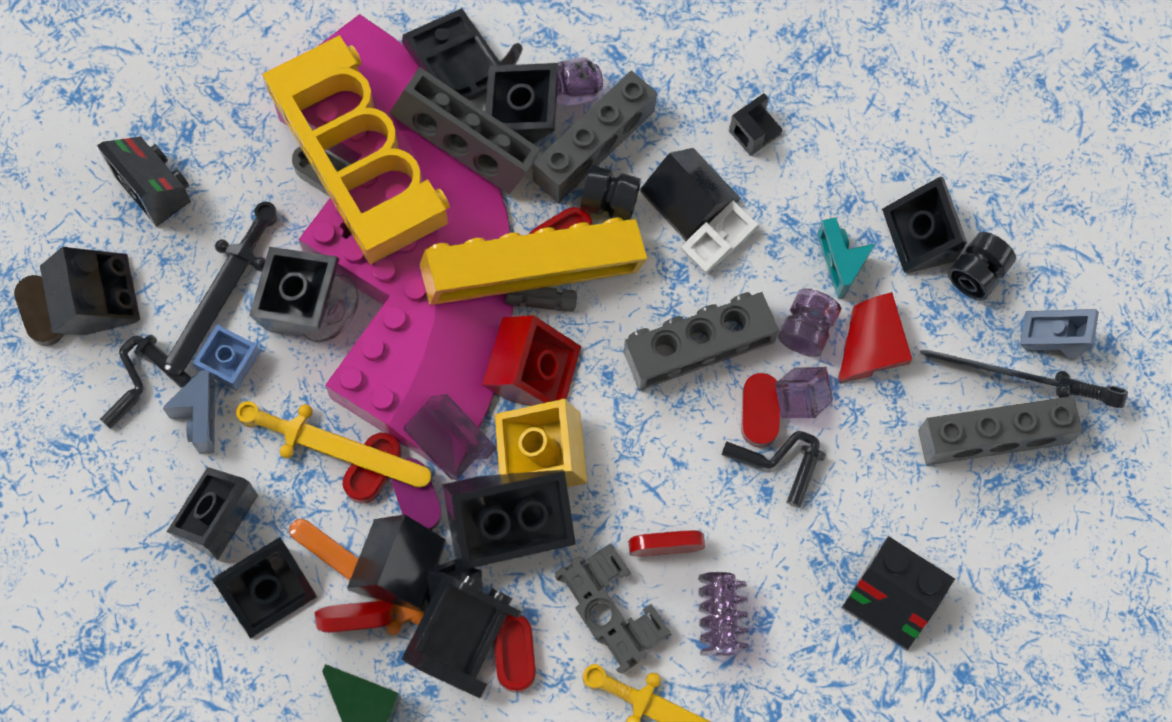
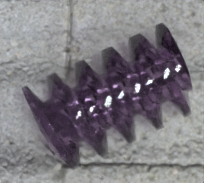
M728 572L700 574L698 580L706 585L699 588L698 595L706 599V601L699 604V611L708 616L699 620V626L702 629L708 630V632L700 635L699 642L710 646L701 650L700 655L730 656L748 649L749 644L738 641V636L748 633L749 628L737 625V621L748 617L747 612L737 610V605L747 602L748 597L736 594V590L746 587L747 582L736 579V575Z

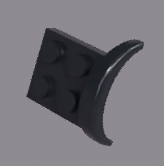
M462 8L402 35V44L418 67H421L469 101L487 93L489 66L516 65L523 50L522 45L516 43L507 55L499 61Z

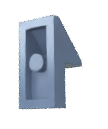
M1097 309L1026 311L1020 345L1025 350H1061L1070 360H1074L1094 346L1099 312Z
M201 370L163 407V410L171 419L193 418L187 420L186 434L188 442H192L199 454L214 453L216 382L209 370Z

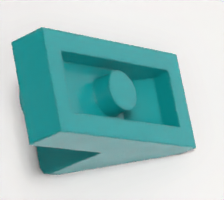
M834 217L822 220L817 236L837 299L846 296L869 258L874 244L849 249L847 232L844 228L840 229L837 218Z

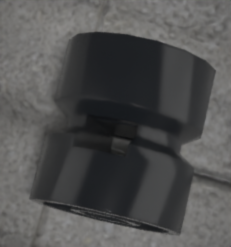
M592 165L584 187L580 210L598 215L607 211L609 218H622L623 221L631 220L640 190L641 178L623 173L618 177H614L612 170Z
M980 232L966 248V254L961 255L950 268L948 277L952 284L966 296L979 301L986 300L998 285L999 278H1003L1017 260L1016 254L1010 245L1000 237L989 232Z

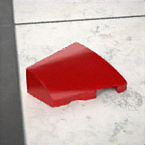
M893 293L882 294L853 306L849 321V332L844 345L842 365L838 374L839 383L871 377L876 371L909 365L912 361V356Z

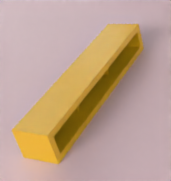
M612 218L602 224L589 226L588 223L583 222L574 224L568 229L556 231L554 228L548 227L528 235L520 236V233H508L494 240L485 241L484 238H473L460 245L450 246L448 243H438L425 249L419 265L429 305L638 273L647 260V255L636 219L623 221L622 218Z

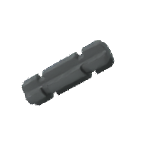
M543 287L505 293V302L508 305L520 306V303H525V307L551 310L559 307L561 311L572 312L576 308L577 292L568 289H562V292H557V288Z

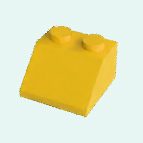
M566 399L495 414L499 475L563 469L565 471L567 487L587 484L581 413Z

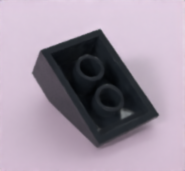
M563 469L478 476L442 484L454 557L463 570L576 545L566 476Z

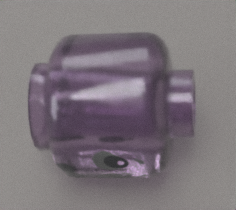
M587 57L572 58L558 62V100L566 106L593 101L603 87V77L599 66L595 63L593 64Z

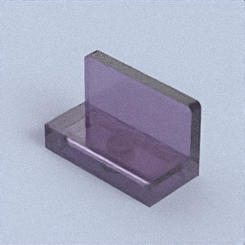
M448 394L432 396L404 426L405 432L451 480H457L474 460L488 459L497 449Z

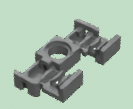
M610 543L587 558L589 563L585 566H582L586 562L583 557H576L569 566L557 570L555 578L557 581L563 578L579 603L575 609L597 642L603 639L619 663L620 667L615 670L618 673H625L646 658V651L639 652L640 649L643 647L649 649L672 634L652 604L643 609L644 615L635 621L629 618V623L622 627L626 623L625 619L605 589L601 588L604 586L608 588L610 586L608 581L618 574L622 578L629 576L631 573ZM610 554L612 555V556H611V559L613 560V562L615 563V565H616L617 568L619 569V572H618V570L616 569V567L614 566V564L612 563V561L610 560V558L608 557ZM598 604L607 605L612 612L610 621L603 626H597L590 620V611ZM648 613H651V614H649V615H650V617L652 618V620L654 621V623L656 624V626L658 627L659 631L656 629V627L654 626V624L652 623V621H651L650 618L648 617V615H647Z

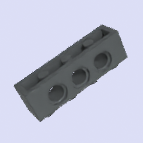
M421 67L418 68L389 113L507 194H510L524 177L540 151V148Z
M631 70L533 162V182L557 203L561 202L588 176L592 165L598 166L655 112L657 91Z
M750 292L742 293L732 298L731 303L717 307L716 304H711L698 310L697 315L685 319L682 316H677L664 322L663 327L651 331L648 328H643L631 333L624 342L623 353L638 390L641 391L775 343L779 329L763 292L751 295ZM735 321L741 325L742 330L730 331L724 323ZM702 333L709 341L699 344L694 342L690 335ZM659 345H668L673 348L674 353L669 356H663L655 348Z
M1074 396L929 417L918 430L926 466L1066 445L1074 441L1083 432Z

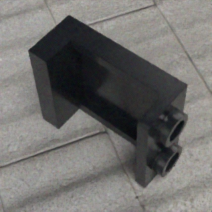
M444 573L401 660L423 673L481 699L487 684L476 677L507 615L510 614L519 618L522 611L510 606L513 598L496 589L491 588L489 594L480 591L483 583L464 573H461L459 579Z

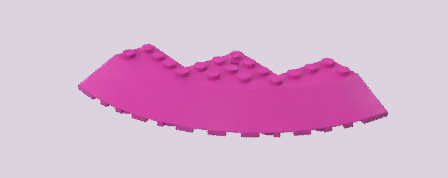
M358 14L321 44L340 35L347 47L354 46L362 61V65L358 66V70L368 80L374 108L384 112L393 122L398 149L409 153L417 161L421 171L422 182L428 179L434 190L440 188L447 198L450 208L446 210L447 225L369 265L331 198L328 199L298 239L303 252L337 256L340 260L335 275L383 305L325 384L331 400L380 431L393 435L399 443L451 476H454L477 438L484 417H486L495 393L482 386L502 317H512L514 305L506 304L505 294L429 305L419 264L425 249L438 243H448L450 246L460 245L473 238H484L485 241L494 240L510 233L508 215L500 188L389 114L419 67L404 45L361 14ZM342 91L301 110L313 131L354 110L359 106L363 98L352 91ZM275 105L279 121L286 124L281 113ZM367 130L327 150L353 164L377 152L384 146L387 138L377 131ZM389 171L353 188L349 193L360 212L364 213L405 191L411 184L412 179L401 171Z

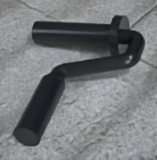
M152 334L145 338L133 336L119 349L120 358L135 388L128 390L100 418L110 429L139 401L144 389L143 383L128 355L136 345L138 346L134 353L138 357L145 355L180 388H183L191 380V377L185 371L179 375H171L166 372L164 363L168 356L155 345L157 338Z
M803 431L794 432L770 460L760 453L726 441L721 454L758 469H771L779 463L798 440L809 443L810 446L802 445L799 450L804 456L786 501L787 504L800 508L818 460L824 461L826 454L819 450L820 443L817 437Z

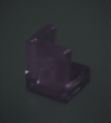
M827 367L792 368L775 383L782 418H816L833 401Z

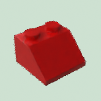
M534 315L502 317L482 386L506 400L527 406L567 399L582 346Z

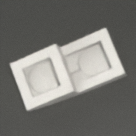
M732 201L709 224L706 222L681 246V249L705 273H708L745 242L759 226L740 206Z

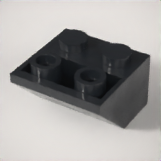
M62 246L40 265L52 333L88 335L140 321L127 254Z

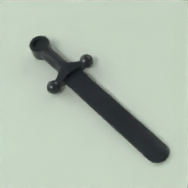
M261 202L255 207V219L252 226H250V229H248V232H246V235L239 244L229 245L224 239H220L215 243L217 252L227 253L229 256L166 358L164 368L169 374L179 375L186 369L248 264L254 266L257 271L263 270L266 259L255 257L252 251L265 229L274 225L277 221L276 208L271 202Z
M920 350L921 354L931 358L1056 386V395L1059 398L1069 397L1070 394L1080 395L1081 397L1084 396L1102 401L1111 407L1124 408L1129 393L1127 390L1117 386L1101 387L1071 379L1066 371H1059L1055 375V379L931 350Z

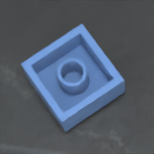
M217 324L193 361V365L199 372L201 370H209L214 380L237 391L259 356L260 350L257 344Z

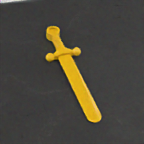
M250 401L243 402L237 407L236 416L244 426L253 427L258 425L285 435L286 443L281 446L279 451L280 456L284 459H289L294 455V447L297 443L415 487H424L431 480V472L425 466L307 424V418H310L313 413L312 407L308 404L301 405L298 409L299 415L290 421L260 411L256 404Z
M590 665L583 672L582 681L588 689L596 690L600 688L604 691L606 690V692L613 693L614 696L616 695V697H620V699L632 704L633 715L629 716L626 722H641L642 714L657 722H711L652 693L654 688L661 684V677L657 673L648 674L646 677L647 685L637 690L625 685V683L621 684V681L611 678L600 665Z

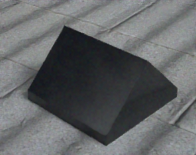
M540 63L489 66L485 112L532 144L553 133L556 120L559 64Z
M694 148L670 152L640 188L642 195L685 241L706 222L709 224L732 201L737 203L740 200L736 192Z
M940 176L882 208L904 273H912L956 262L967 244L944 177Z
M207 467L166 532L218 561L257 499L258 494L251 483L245 478Z
M405 514L374 519L347 586L348 591L421 612L428 592L427 570L438 566L446 545V539Z
M281 537L212 578L214 585L250 639L317 598L316 593Z

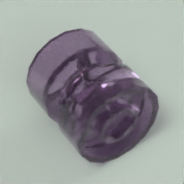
M805 288L798 290L790 308L792 315L786 317L778 334L779 341L787 348L801 355L809 357L821 356L830 336L829 328L835 325L841 312L840 304L829 295L820 291Z

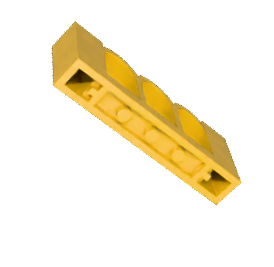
M339 35L262 73V76L273 102L369 265L447 225L446 210L450 208V205L440 188L434 190L428 179L422 182L421 171L417 161L409 153L398 149L396 130L392 120L384 112L374 108L368 80L358 70V66L362 65L359 54L353 45L347 47ZM342 91H352L363 98L359 106L354 110L313 131L301 110ZM367 130L377 131L387 138L384 146L377 152L339 171L335 170L325 153V150ZM389 171H401L412 179L411 184L405 191L364 213L360 212L349 193L353 188Z

